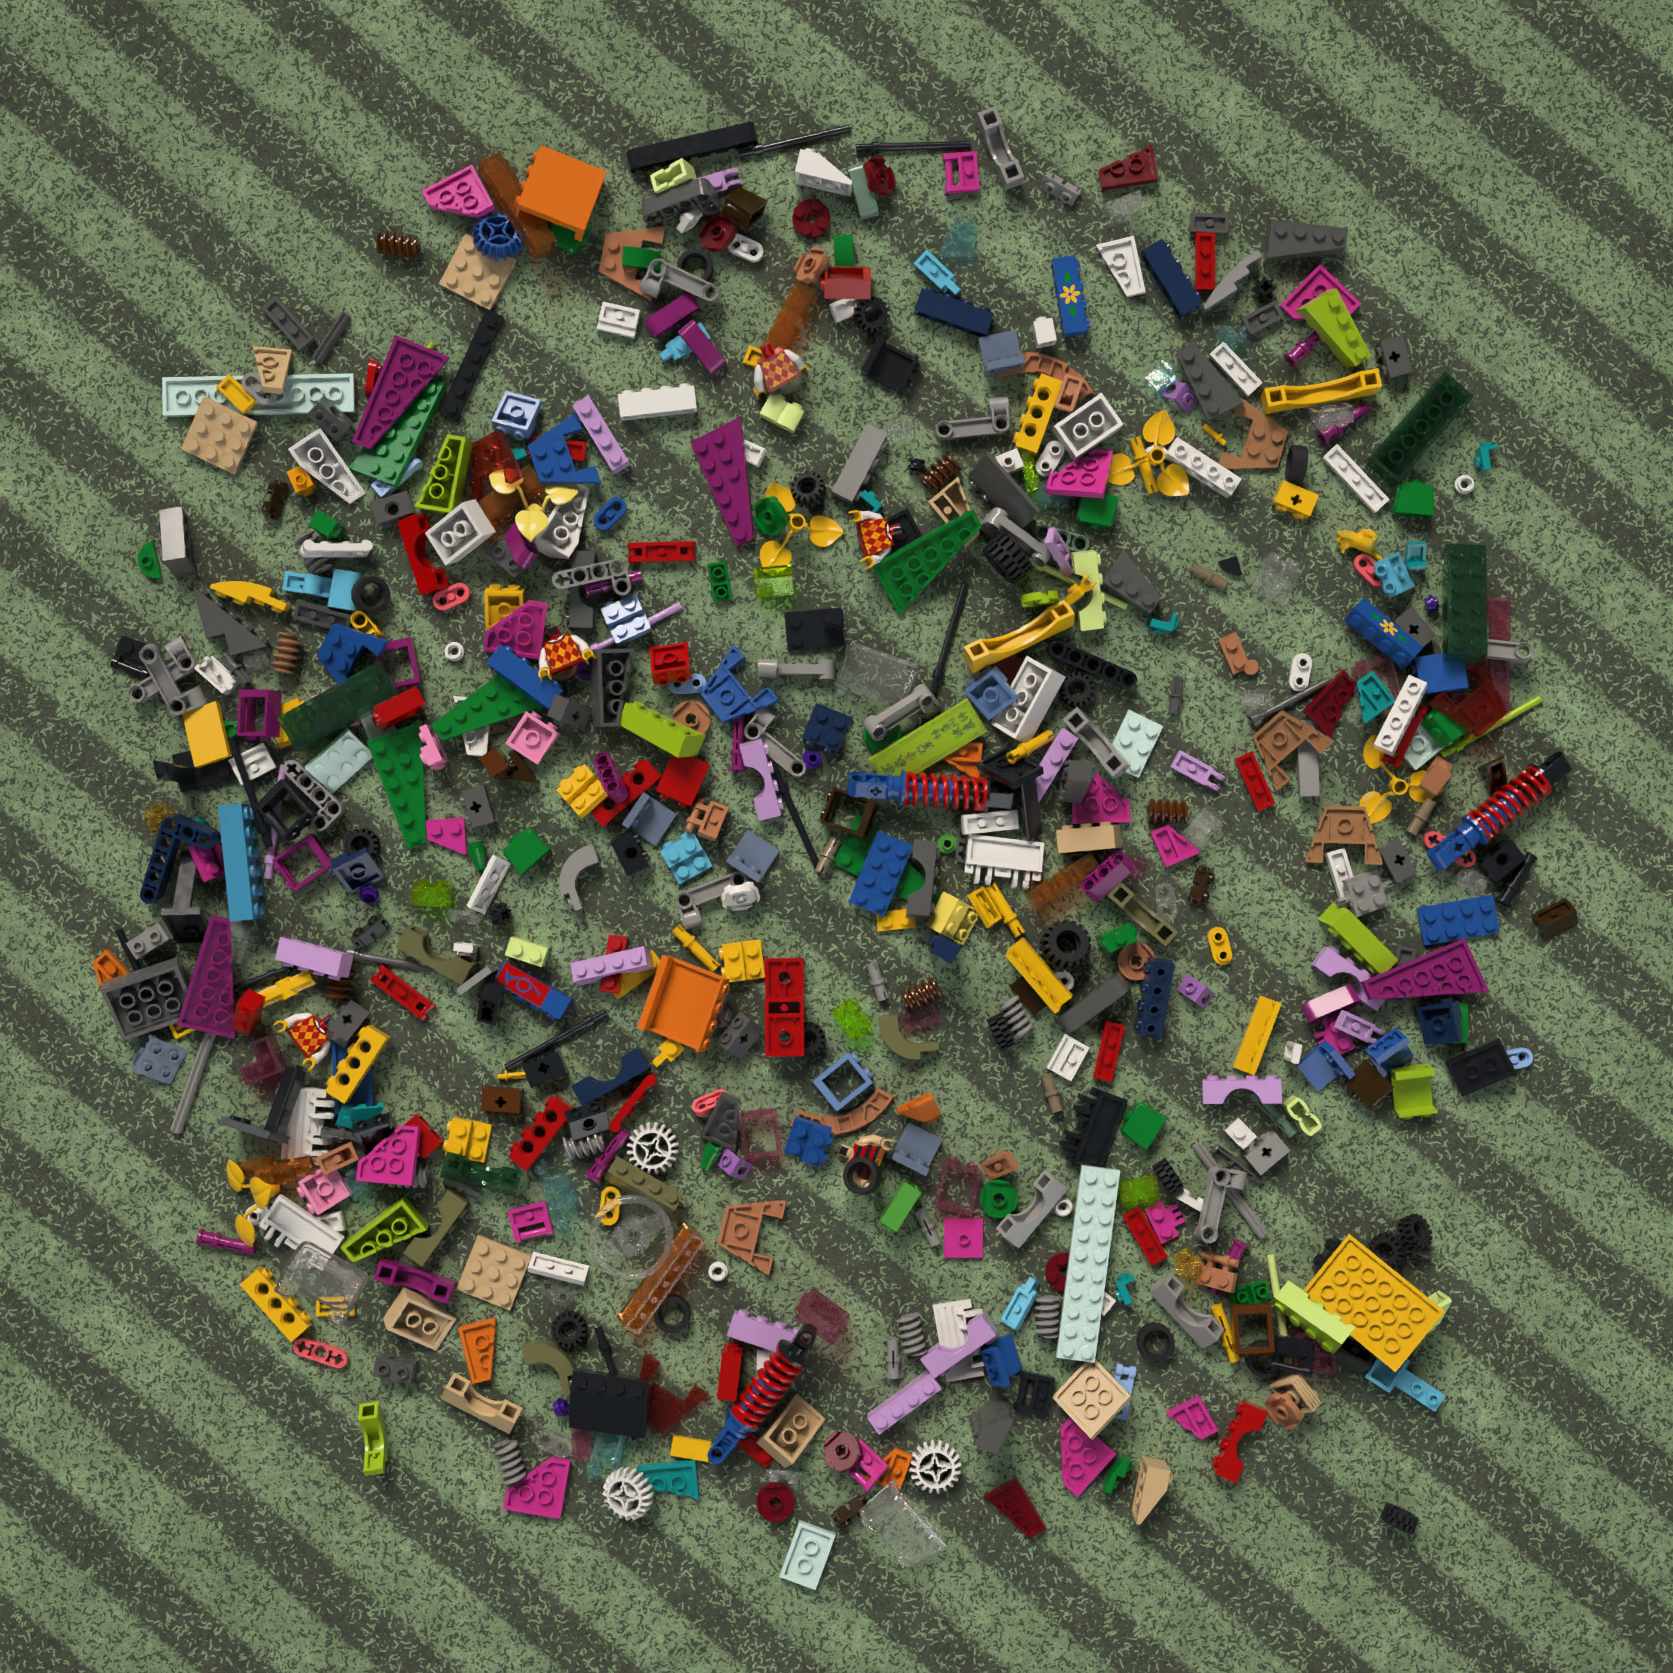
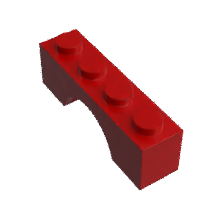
M413 514L397 522L420 595H432L448 588L449 584L444 569L434 567L426 556L425 546L428 537L425 532L431 528L427 515Z
M1243 1399L1242 1403L1239 1402L1237 1404L1235 1419L1229 1422L1227 1437L1222 1438L1219 1445L1221 1450L1218 1456H1214L1211 1463L1212 1470L1216 1475L1234 1483H1237L1244 1468L1243 1463L1237 1456V1443L1245 1433L1261 1430L1268 1414L1265 1408Z

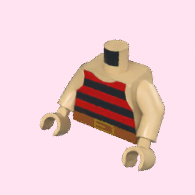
M874 1134L863 1136L859 1140H855L853 1147L841 1144L838 1155L848 1158L847 1163L854 1158L863 1157L875 1161L880 1166L885 1150H893V1148L889 1147V1142H895V1140L886 1139ZM859 1165L853 1172L854 1182L862 1188L867 1187L872 1180V1171L867 1165Z

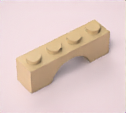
M453 1373L441 1397L442 1400L510 1434L522 1410V1407L506 1399L494 1401L483 1397L473 1388L471 1381L456 1373Z

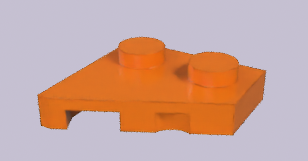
M969 742L944 757L943 760L969 776H975L978 779L980 771L977 770L976 763L981 761L983 743Z
M106 949L92 962L94 970L98 975L99 986H102L104 981L131 973L109 949Z
M895 1447L883 1458L889 1465V1468L876 1483L899 1493L910 1466L912 1454ZM867 1473L865 1478L869 1480L871 1476Z

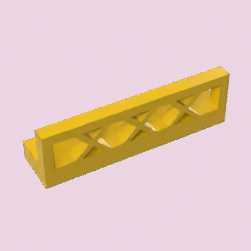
M1024 937L1008 948L1005 955L1055 1014L1060 1011L1061 1005L1071 999L1073 994Z
M1259 995L1234 1061V1068L1255 1076L1282 1003Z

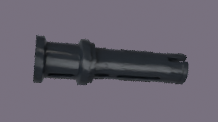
M1526 852V859L1519 864L1509 882L1504 883V889L1499 897L1495 898V901L1507 908H1511L1513 899L1516 894L1520 893L1522 882L1538 859L1536 855L1530 852Z

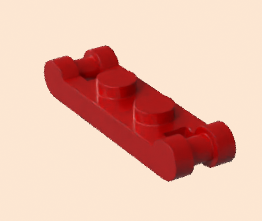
M696 542L627 543V550H629L628 563L695 562L694 548H696ZM681 548L687 549V555H681ZM638 549H642V556H637Z
M1424 705L1418 706L1415 718L1412 717L1395 751L1397 753L1396 756L1392 757L1382 752L1379 761L1383 763L1388 762L1392 764V767L1399 768L1428 707Z
M381 964L378 968V973L373 975L370 980L417 1017L425 1021L428 1017L427 1014L430 1010H434L437 1005L384 964ZM385 975L389 977L386 983L382 981ZM420 1002L425 1005L422 1010L417 1008Z
M650 1072L646 1074L612 1118L609 1125L612 1132L620 1130L621 1121L625 1116L629 1118L635 1110L633 1107L637 1101L641 1102L647 1095L645 1090L649 1086L656 1084L657 1077L655 1073Z

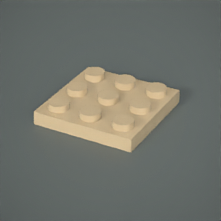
M465 233L439 285L491 311L517 261L508 256L506 261L503 258H499L497 262L494 257L489 260L488 255L482 256L481 251L477 252L476 246L473 244V237Z
M203 396L181 449L236 475L258 422Z
M478 1234L457 1290L511 1310L532 1255Z
M1096 1358L1095 1363L1084 1362L1052 1396L1059 1406L1092 1440L1133 1398Z

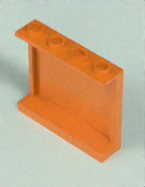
M541 145L539 151H535L531 161V163H534L533 166H529L525 177L528 179L527 182H522L520 188L521 197L518 195L514 203V207L517 208L515 216L518 217L520 210L575 231L574 239L582 241L607 171Z
M662 955L637 1028L650 1030L696 1049L695 1052H705L711 1042V1039H709L711 1032L715 1030L717 1025V1015L723 1008L722 1001L724 995L729 991L730 979L671 955Z

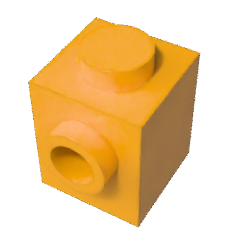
M298 466L287 471L293 488L298 495L309 496L314 493V489H317L313 476L302 467Z

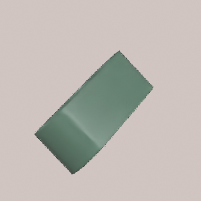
M865 162L847 166L860 220L879 216L875 194L867 187L868 180L863 169Z
M1044 524L1039 525L1033 537L1039 542L1044 541V539L1038 536V531L1044 530L1048 532V528L1056 527ZM1056 528L1059 534L1065 537V544L1071 553L1088 549L1089 541L1085 536ZM1075 542H1083L1084 549H1077L1075 547Z

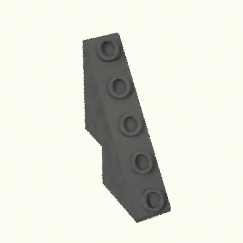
M202 587L199 589L193 588L207 639L213 640L226 637L230 656L233 657L270 649L268 645L270 641L261 634L258 637L253 633L255 630L246 622L243 625L238 621L240 618L232 611L228 613L224 610L225 605L217 599L213 601L209 598L210 593Z

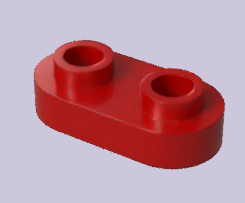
M369 360L365 385L366 398H370L377 377L382 369V365H379L378 360Z

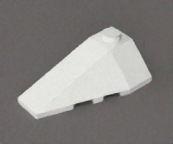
M318 428L288 449L300 467L349 504L365 494V491L321 428Z
M573 483L579 487L578 494L570 502L555 506L548 517L546 529L535 538L534 542L538 551L550 558L569 559L578 545L589 488L582 484Z

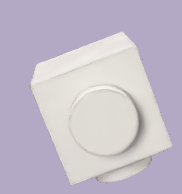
M1046 316L1035 319L1036 321H1033L1032 331L1036 349L1055 345L1057 339L1053 319H1047Z
M1017 448L995 457L1008 474L1022 470L1024 467Z

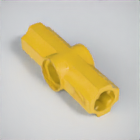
M309 969V971H303L295 976H289L277 981L275 985L258 992L266 997L263 1008L280 1000L289 999V997L299 994L300 991L317 984V979L313 971Z

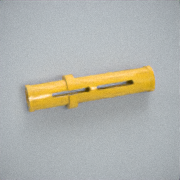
M1141 436L1136 437L1138 445H1136L1134 438L1129 440L1135 455L1133 457L1134 461L1137 462L1147 458L1148 452H1145ZM1145 462L1139 465L1147 494L1153 493L1151 485L1154 493L1158 492L1159 489L1150 463Z
M1046 730L1030 741L1019 744L1016 749L1006 754V758L1013 756L1007 759L1008 762L1014 764L1023 757L1027 758L1033 751L1053 741L1054 736L1048 738L1053 734L1052 731Z
M996 882L985 888L1004 918L1003 922L1007 923L1014 937L1016 938L1024 933L1025 930L1016 918L1017 914L1013 913Z
M681 924L671 932L683 943L682 946L684 948L687 947L711 972L718 968L720 963Z
M1218 1303L1210 1306L1214 1318L1221 1325L1219 1316L1222 1318L1225 1330L1221 1334V1344L1226 1349L1230 1363H1234L1242 1358L1233 1352V1347L1232 1349L1230 1348L1226 1336H1228L1232 1346L1231 1329L1222 1307L1223 1305Z

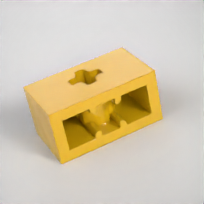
M1283 480L1277 489L1271 505L1276 506L1275 509L1283 513L1286 511L1291 512L1294 518L1303 520L1311 516L1319 495ZM1293 498H1296V505H1293Z

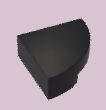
M1237 556L1218 561L1220 568L1226 573L1234 576L1242 575Z

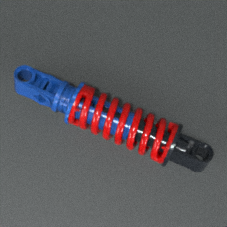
M1559 751L1550 755L1539 766L1530 763L1526 770L1517 775V778L1511 779L1508 785L1502 786L1501 791H1496L1493 797H1488L1485 803H1480L1477 806V810H1471L1468 814L1462 816L1463 825L1454 828L1453 833L1445 837L1436 846L1430 848L1426 853L1436 870L1440 871L1447 868L1466 851L1475 848L1477 843L1482 845L1489 843L1494 835L1499 834L1498 827L1502 829L1507 828L1506 820L1513 823L1515 821L1514 814L1521 817L1523 815L1522 808L1530 810L1532 807L1530 802L1538 804L1540 801L1538 795L1545 798L1555 792L1554 783L1572 770V766L1563 752Z
M901 770L899 776H893L889 773L884 775L851 772L847 785V794L852 797L880 798L888 801L896 799L899 806H910V800H913L912 805L915 807L918 805V801H923V807H928V802H933L934 808H938L939 803H943L944 809H947L949 803L953 801V809L955 810L959 808V801H963L964 810L969 809V802H974V811L987 813L988 807L1014 809L1018 799L1017 788L1012 789L1004 784L990 783L989 776L978 777V779L972 776L968 780L964 775L958 779L955 775L947 778L945 774H941L937 778L934 773L929 774L927 778L924 772L919 773L917 777L915 772Z
M804 1324L791 1341L780 1340L777 1343L776 1352L771 1353L769 1356L770 1360H766L763 1364L764 1368L758 1370V1376H754L752 1383L747 1384L746 1391L740 1393V1399H736L728 1407L730 1416L725 1419V1426L711 1444L707 1454L710 1462L713 1464L722 1463L741 1438H746L749 1431H757L760 1428V1422L765 1420L766 1415L772 1411V1407L778 1403V1399L784 1395V1391L789 1389L790 1383L796 1380V1375H799L803 1368L809 1365L806 1353L814 1344L817 1336V1329L814 1325ZM803 1333H809L811 1338L804 1337ZM714 1450H720L722 1454H718Z

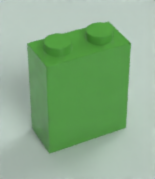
M903 1177L879 1215L880 1222L882 1223L881 1226L889 1232L892 1230L897 1232L922 1193L919 1186Z

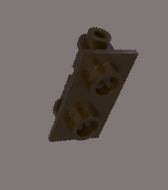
M275 479L273 483L270 482L268 485L267 494L270 495L268 501H264L262 512L265 513V518L269 514L271 519L278 521L279 517L281 518L284 504L278 503L277 500L285 501L289 488L287 487L288 483L280 481V484H277L278 480Z
M1200 865L1196 869L1193 882L1199 883V887L1191 885L1188 895L1189 903L1196 904L1198 901L1197 904L1203 906L1204 903L1208 902L1210 895L1208 888L1215 879L1213 869L1208 867L1206 871L1207 867Z
M864 1494L861 1496L857 1495L848 1502L851 1507L850 1510L844 1504L833 1511L834 1514L831 1517L834 1522L838 1521L835 1524L836 1527L844 1529L853 1523L852 1519L855 1517L861 1518L869 1513L868 1509L872 1506L865 1504L867 1499Z

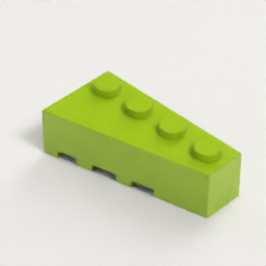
M1337 288L1326 290L1295 310L1299 315L1303 316L1309 327L1318 333L1319 338L1331 348L1332 353L1346 368L1357 366L1371 357Z
M447 434L437 456L438 460L430 471L431 475L428 482L424 485L421 491L422 495L415 504L416 508L421 511L447 515L461 504L473 442L466 437Z
M638 701L625 703L621 713L620 726L677 758L698 756L706 736L705 734L670 719L655 710L649 709Z
M1332 903L1318 918L1328 931L1341 941L1340 943L1346 949L1354 953L1353 956L1359 962H1364L1367 965L1365 968L1371 974L1379 975L1386 972L1398 961L1347 908L1338 907L1335 903Z
M404 1195L345 1240L341 1249L353 1263L383 1248H388L401 1240H406L417 1233L426 1231L429 1224L408 1197Z
M1289 1280L1271 1302L1278 1312L1286 1314L1294 1325L1300 1326L1305 1330L1308 1337L1316 1339L1321 1343V1347L1325 1351L1332 1352L1333 1354L1355 1328L1351 1323L1346 1325L1341 1322V1316L1338 1314L1328 1313L1325 1305L1319 1301H1311L1309 1294Z

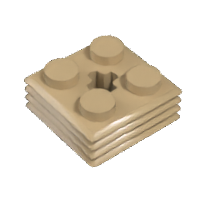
M1294 1373L1280 1376L1269 1385L1274 1393L1289 1394L1303 1414L1315 1412V1409L1322 1404L1318 1398V1393L1309 1386L1307 1378L1303 1374Z

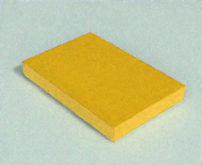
M214 701L182 714L194 767L200 768L232 756L219 702Z

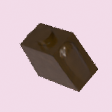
M740 187L732 194H728L721 214L747 230L762 218L768 200Z
M1366 1060L1354 1071L1356 1075L1351 1079L1347 1078L1345 1080L1346 1086L1352 1091L1350 1095L1357 1102L1362 1101L1370 1108H1374L1394 1088Z

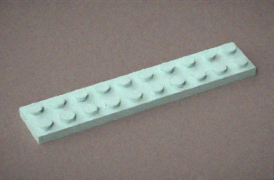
M353 373L287 375L283 394H277V400L273 405L264 406L258 401L246 415L308 414L310 409L323 395L343 413H356L355 375ZM226 376L162 377L164 417L195 416L203 396L241 414L243 413L216 388ZM232 376L242 385L243 376ZM256 381L251 382V387H254ZM266 394L265 399H269L270 394Z
M1081 1165L1056 1358L1095 1363L1120 1170L1088 1165Z

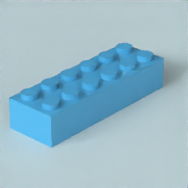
M239 803L218 806L230 922L263 919V915L266 913L265 904L261 901L264 889L263 885L259 882L262 870L261 866L257 863L260 850L255 843L258 831L253 824L255 816L251 805Z

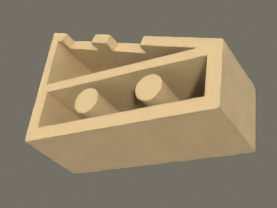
M958 477L928 501L929 505L944 523L970 510ZM979 531L964 545V548L980 536Z
M1111 821L1099 822L1100 826L1092 827V823L1080 824L1081 828L1073 829V825L1062 826V830H1056L1058 853L1122 848L1120 825H1111Z

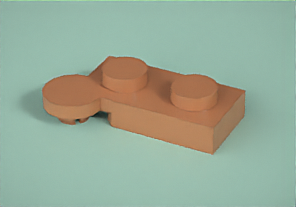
M1236 632L1217 640L1232 675L1244 671L1247 675H1253L1258 671V663L1247 659Z

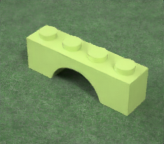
M1095 550L1072 552V571L1083 577L1089 574L1087 582L1090 584L1094 581L1097 582L1095 587L1090 590L1086 603L1077 609L1078 628L1080 631L1104 628L1106 613L1102 611V604L1105 603L1104 593L1100 592V585L1103 584L1102 574L1098 572V566L1101 565L1100 554H1097Z

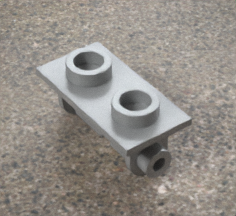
M1048 172L1044 176L1040 188L1061 199L1062 202L1073 206L1081 191L1069 182L1063 185L1064 179L1053 172Z

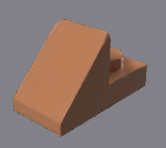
M1066 373L1054 408L1073 413L1084 379Z
M1436 755L1418 786L1432 796H1436L1451 777L1452 773L1450 771L1453 765Z
M352 1141L316 1157L323 1175L360 1159Z
M1002 1150L980 1164L989 1180L1019 1168L1010 1150L1006 1152Z

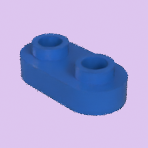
M619 497L610 499L595 514V526L601 531L609 530L626 513L627 505L625 501ZM620 505L621 509L619 511H615L614 506ZM602 518L607 519V523L605 525H602L600 523Z

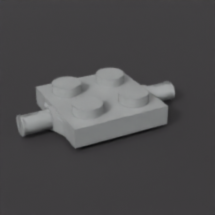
M1372 869L1342 880L1344 897L1336 899L1335 902H1339L1336 903L1338 907L1347 904L1351 913L1355 917H1359L1388 906L1385 889L1393 887L1394 884H1390L1393 883L1391 879L1382 882L1378 869Z

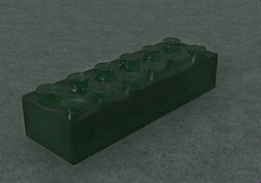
M1444 371L1368 456L1364 463L1390 486H1395L1474 396Z
M1446 544L1442 551L1443 661L1483 662L1488 655L1486 545Z
M378 661L277 718L295 751L303 753L373 714L374 706L401 694L385 663Z

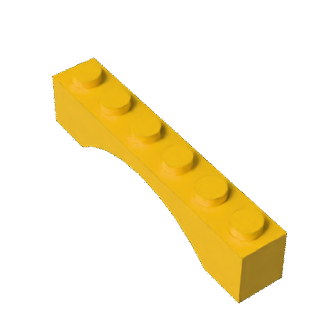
M1377 368L1360 371L1320 384L1306 386L1281 385L1265 388L1260 397L1264 414L1377 395L1382 387Z
M1065 600L1048 607L1033 621L1016 631L996 638L979 639L964 646V660L972 673H975L1073 627L1075 613Z

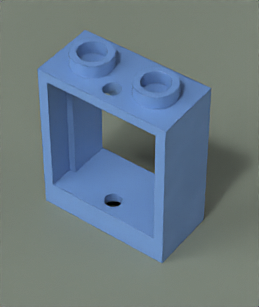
M848 1051L813 1079V1083L836 1111L840 1110L873 1083L871 1079L873 1075L867 1068L863 1069L859 1065L861 1060L854 1052L850 1054ZM846 1060H849L865 1082L843 1100L839 1101L823 1079Z

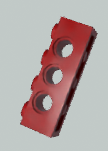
M641 759L633 766L635 769L630 774L626 772L622 775L625 785L629 789V795L626 800L621 803L614 802V808L608 810L605 807V802L611 799L608 795L590 811L603 827H606L640 798L643 792H647L661 780L662 776L647 759L645 761ZM638 774H642L644 777V781L640 785H636L634 782V777Z
M558 1094L555 1097L550 1096L544 1104L546 1109L543 1113L539 1111L533 1118L535 1122L531 1128L527 1126L521 1134L522 1140L519 1143L515 1142L509 1149L511 1154L508 1158L525 1171L532 1166L566 1122L564 1111L575 1108ZM548 1112H555L557 1120L551 1121L548 1118ZM537 1127L545 1129L544 1136H539L536 1133ZM525 1142L533 1144V1151L525 1149Z

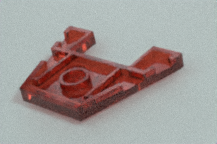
M497 429L472 444L470 468L473 469L472 478L469 479L468 487H471V495L467 496V501L476 499L479 502L484 499L482 480L489 477L494 471L503 469L505 483L509 484L523 478L503 431Z
M1484 658L1479 659L1468 669L1480 686L1458 705L1455 706L1444 691L1429 702L1430 706L1476 737L1481 736L1507 714L1498 690H1495L1492 683L1493 677L1487 671L1485 666L1487 663Z
M645 1353L639 1377L651 1378L658 1368L660 1361ZM653 1381L647 1425L661 1434L679 1421L681 1417L694 1409L701 1401H704L709 1393L694 1384L686 1398L681 1400Z

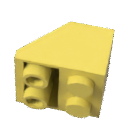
M943 891L934 908V914L930 916L926 926L964 945L979 915L974 907Z

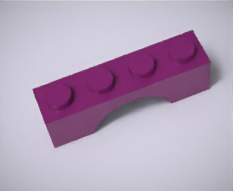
M386 1257L379 1261L373 1279L391 1286L399 1285L416 1289L426 1294L428 1298L446 1304L451 1300L457 1283L456 1280Z

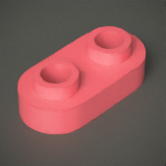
M1368 554L1358 555L1353 561L1354 570L1370 586H1382L1383 583L1380 578L1378 581L1373 579L1375 574L1373 563L1376 561ZM1360 561H1364L1366 566L1361 567Z
M456 583L437 592L433 597V604L437 609L447 611L466 602L470 598V589L463 583ZM459 590L464 591V595L462 597L458 596ZM442 598H446L447 600L446 604L441 605L440 600Z
M718 1089L697 1098L692 1103L695 1115L704 1117L711 1114L721 1092L727 1093V1091Z

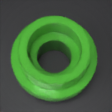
M945 834L939 838L938 848H940L941 852L951 853L956 849L957 841L952 835ZM945 840H949L951 842L950 847L947 848L944 846Z

